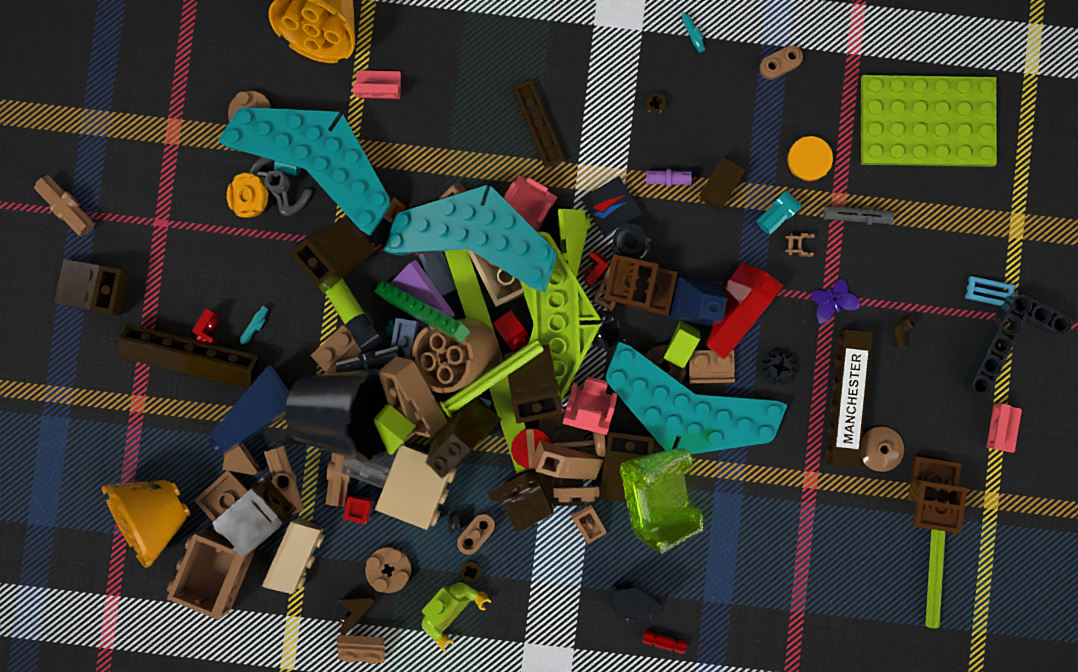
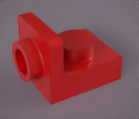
M590 252L588 258L597 265L596 267L592 265L584 275L586 277L584 283L590 288L596 284L609 266L606 263L608 260L599 252L596 254Z
M205 309L192 330L193 333L197 334V340L213 344L218 342L208 332L213 331L216 327L219 314L213 310Z

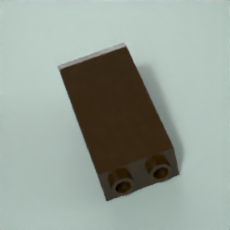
M478 396L453 412L452 417L445 413L444 416L448 423L435 434L425 463L441 479L466 457L502 420Z

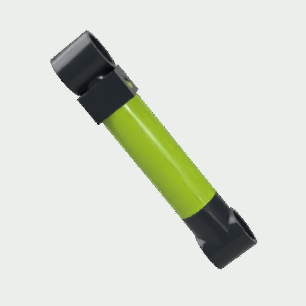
M312 233V234H310L309 236L303 238L302 240H300V241H298L297 243H295V245L298 246V245L301 244L305 239H307L308 237L314 235L315 233ZM343 278L325 292L363 354L383 343Z

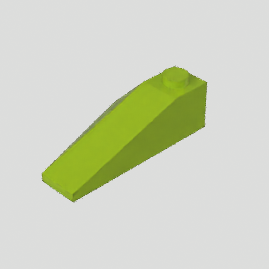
M558 209L557 217L561 253L577 278L587 229H591L590 217L585 216V210Z

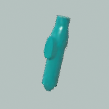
M684 12L681 19L691 37L692 43L698 52L702 53L706 50L702 41L703 35L700 29L695 27L690 15Z
M262 306L254 315L252 321L240 337L242 345L248 343L255 331H259L265 322L264 318L269 310L265 306Z

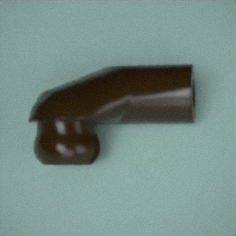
M903 317L894 326L895 348L907 347L905 335L911 328L913 329L916 326V321L913 317Z

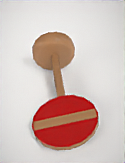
M528 428L515 435L511 443V453L518 465L528 469H535L532 459L539 441L550 443L549 438L544 432ZM593 431L592 440L552 443L566 448L593 445L595 456L605 457L604 434Z

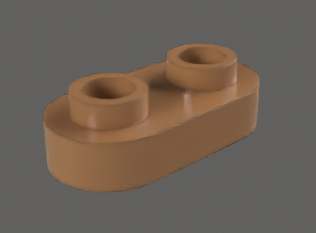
M787 46L767 56L760 64V74L765 79L772 80L797 68L803 59L801 50L796 46ZM788 54H794L795 59H789ZM772 63L776 68L772 70L768 64Z
M599 487L553 488L554 498H558V502H572V498L581 497V501H595V497L599 496Z
M488 514L476 516L459 536L457 541L458 549L467 555L475 553L494 531V519ZM481 521L488 523L486 529L480 528L479 524ZM467 538H471L473 540L472 546H467L465 544V540Z

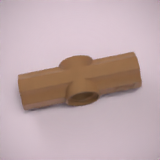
M51 176L41 177L36 182L34 189L49 203L50 210L61 220L65 221L78 236L82 237L93 229L95 223L79 207L80 203L70 193L64 191Z
M284 445L264 451L273 478L272 483L297 508L291 515L303 511L304 506L297 488L296 475L291 469ZM283 475L289 479L288 486L280 483V476Z
M332 453V458L327 468V480H329L326 496L327 505L346 506L348 485L351 482L353 473L351 458Z

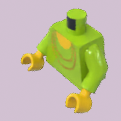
M459 582L443 587L423 608L421 612L425 617L422 620V628L436 641V644L442 651L447 652L444 646L448 642L454 645V642L446 634H442V632L470 601L474 600L480 610L486 609L482 603L486 601L491 603L485 592L478 593L477 590Z

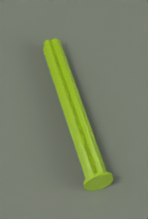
M534 340L445 402L441 401L440 404L449 417H452L453 412L543 352V347L538 340Z
M933 529L931 530L926 626L929 628H939L945 531Z

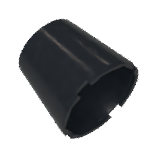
M380 369L315 374L301 377L293 385L286 403V424L291 436L299 443L364 463H376V460L380 457L387 456L388 451L374 422V419L386 404L389 405L378 373Z

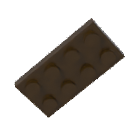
M564 415L539 419V430L546 434L550 443L584 441V429L563 424ZM584 446L569 447V449L584 453ZM538 472L539 480L551 506H583L581 497L572 498V502H558V498H554L553 488L583 487L584 479L557 478Z

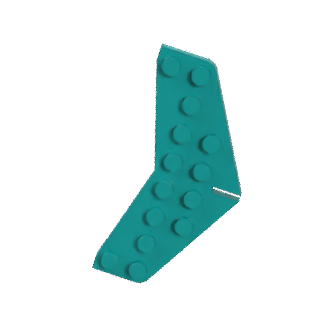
M249 107L237 110L218 139V142L229 149L243 151L307 170L354 224L367 235H372L390 206V198L344 115L341 116L331 132L330 130L340 116V112Z
M487 185L398 213L384 248L385 252L393 255L470 250L534 290L545 293L557 259V253L554 248L492 186L489 187Z
M618 341L606 372L607 383L669 455L676 437L679 436L673 457L769 443L774 439L787 404L773 399L695 394L630 345Z

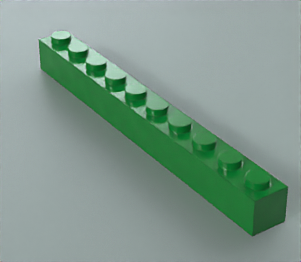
M382 281L375 290L383 300L460 343L470 333L459 321L385 281Z

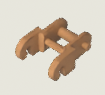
M801 233L799 236H793V234L786 236V239H789V245L785 252L789 253V255L799 253V256L813 257L814 253H807L801 250L803 238H815V234ZM793 240H798V250L793 249Z

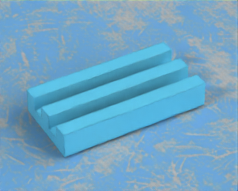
M970 276L965 299L1001 306L1004 301L973 295V291L1006 298L1014 294L1015 285ZM975 283L1008 289L1009 291L1008 293L975 287Z

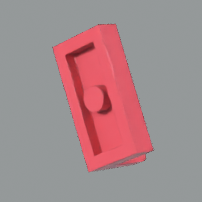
M399 71L356 72V83H353V93L356 98L400 99L401 73Z
M994 404L986 448L1011 453L1015 452L1022 412L1020 408L1011 407V405Z

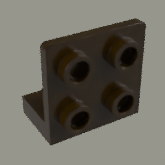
M536 472L524 473L488 493L491 502L500 501L504 504L517 533L554 514V510Z

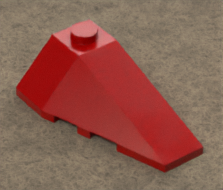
M742 263L727 282L725 290L727 301L723 321L712 326L706 346L724 360L772 302L783 285L768 273Z

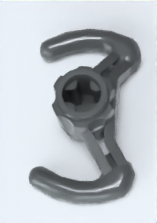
M261 157L253 164L249 173L256 174L263 179L267 188L277 198L278 209L282 215L290 216L300 211L309 201L312 191L309 188L305 189L301 198L294 205L290 206L287 192L290 189L291 182L288 176L280 170L269 171L268 173L261 172V168L264 165L274 161Z

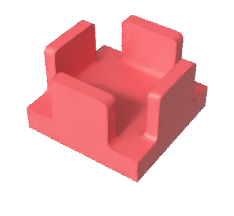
M519 175L515 183L512 182L504 199L538 232L556 202L557 196L549 193L548 188L530 178L525 179Z
M589 376L586 377L583 387L577 386L578 383L573 382L563 424L607 435L615 408L617 393L612 395L606 394L607 381Z

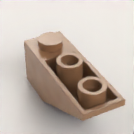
M540 440L532 462L536 472L557 478L596 480L604 459Z

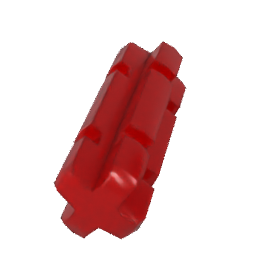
M647 630L643 633L642 641L645 644H654L656 647L670 651L674 649L675 652L684 654L686 651L687 643L684 640H675L673 637L658 633L655 635L654 632Z

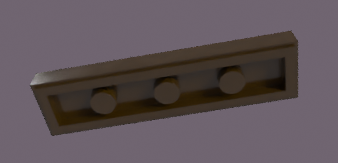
M530 79L513 86L512 91L545 170L565 162L566 159L533 80Z

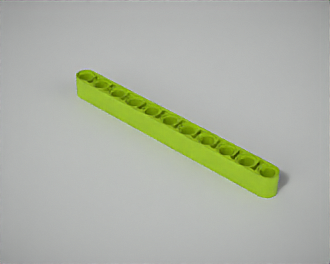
M468 250L445 251L466 318L482 321L495 334ZM501 350L499 364L504 361ZM508 376L491 386L489 390L497 414L502 419L500 424L512 457L511 443L515 435L525 430L526 426L524 422L516 423ZM512 457L517 474L531 470L518 465Z

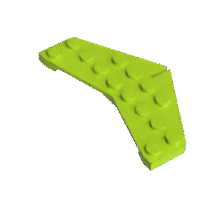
M538 232L554 248L557 253V259L546 293L534 290L520 281L533 320V330L529 344L534 340H538L541 346L550 345L561 400H563L601 324L580 325V320H601L551 235L545 232Z

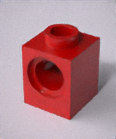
M509 311L493 323L512 352L523 347L530 340V336L512 311Z
M355 495L348 496L343 520L363 524L368 523L374 499Z

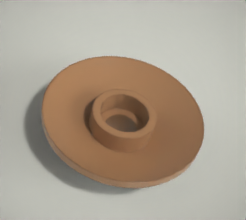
M875 427L863 435L860 457L867 467L875 471L885 472L894 469L901 462L904 455V444L897 432L887 427ZM883 445L887 447V452L884 454L880 451Z

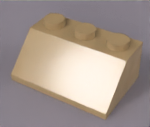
M468 250L495 306L524 295L520 280L473 251Z
M300 517L291 521L262 586L293 594L297 589L301 590L306 580V577L303 576L306 568L310 569L315 560V556L312 554L315 548H319L323 542L325 535L322 532L324 528Z

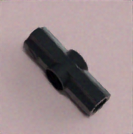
M398 345L380 351L376 349L364 354L362 353L358 357L337 362L336 372L382 369L395 357L406 359L405 351Z

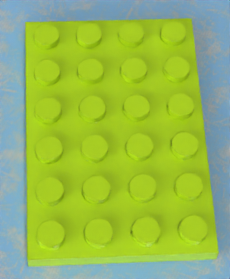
M863 75L861 77V165L996 166V77Z

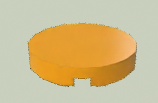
M814 136L803 137L790 148L787 157L788 167L800 179L805 181L818 180L825 176L832 166V150L821 138Z
M242 173L236 175L233 178L235 180L227 188L228 206L239 217L252 218L258 216L265 209L268 202L267 186L263 179L256 174Z

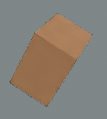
M244 443L225 454L222 470L250 475L262 472V469Z
M590 502L570 513L587 544L607 533Z

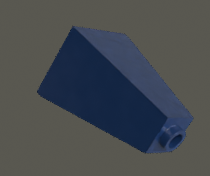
M677 274L667 318L707 327L721 323L727 301L721 284Z
M271 365L263 371L212 431L209 444L216 453L220 452L224 456L286 416V403L290 392Z

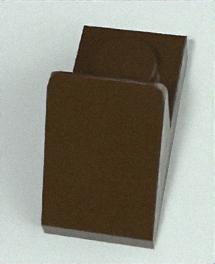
M375 595L342 597L339 601L352 614L347 612L339 621L342 626L337 631L342 635H346L377 597Z

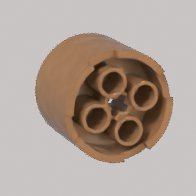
M473 318L457 320L470 331L462 343L431 326L424 328L418 334L413 345L412 356H415L416 366L430 390L438 393H448L464 389L499 365L500 348L498 340L490 327L482 321Z

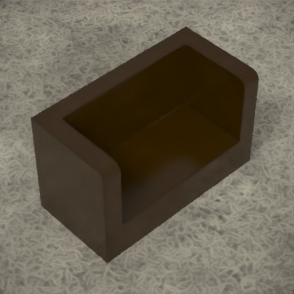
M722 157L697 199L720 212L745 170Z

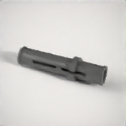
M825 205L823 212L824 220L865 222L866 225H871L872 223L891 225L894 218L893 210H874L873 207L861 209Z

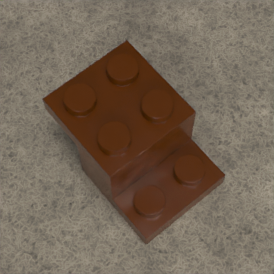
M614 254L603 300L624 304V307L668 316L678 272L658 268L656 263Z
M914 456L908 501L916 503L913 526L961 534L967 488L958 486L961 464Z

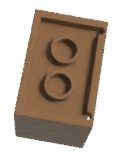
M207 529L197 532L193 536L190 535L185 545L187 549L186 554L180 558L176 566V570H178L176 578H173L168 585L167 591L169 595L167 599L216 620L221 619L230 613L256 549H253L243 558L233 550L235 546L224 536Z

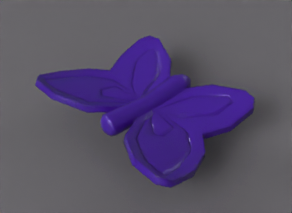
M839 279L834 285L833 290L828 289L827 293L822 290L811 292V297L819 305L817 319L820 324L827 322L833 316L834 308L838 313L841 311L839 306L844 310H855L860 306L858 299L853 294L848 293V286L844 279Z

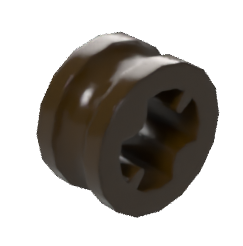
M652 93L647 97L645 108L650 114L658 115L664 110L666 100L662 94ZM653 99L661 102L658 109L650 106Z
M467 561L461 568V577L466 582H475L481 575V567L475 561ZM467 566L477 569L475 577L465 574V571L468 570Z

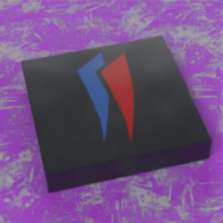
M620 176L581 198L582 203L603 237L642 215Z

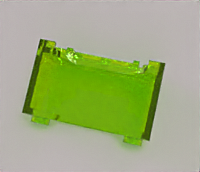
M683 448L633 458L620 465L633 531L640 541L660 554L704 530L701 511L689 504L683 470L686 471L692 467L693 458L691 453Z

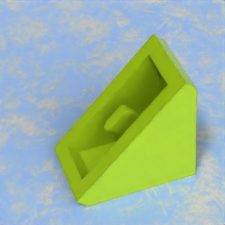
M679 321L663 358L684 368L700 341V330Z
M387 404L374 419L388 454L393 455L416 426L391 405Z

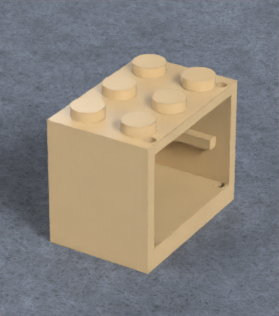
M406 443L401 444L375 510L427 530L431 525L434 526L437 523L441 511L437 510L438 506L445 502L449 492L445 488L448 482L451 483L457 469L453 468L441 479L425 463L429 452Z

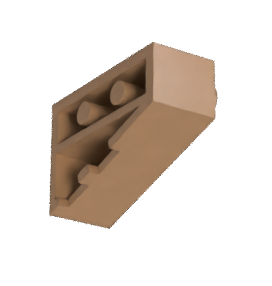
M395 357L378 371L388 404L416 425L411 433L431 438L448 423L413 360Z

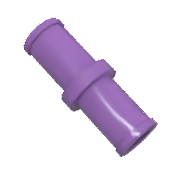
M671 169L666 171L647 170L646 185L666 184V187H671V184L691 185V171H671Z

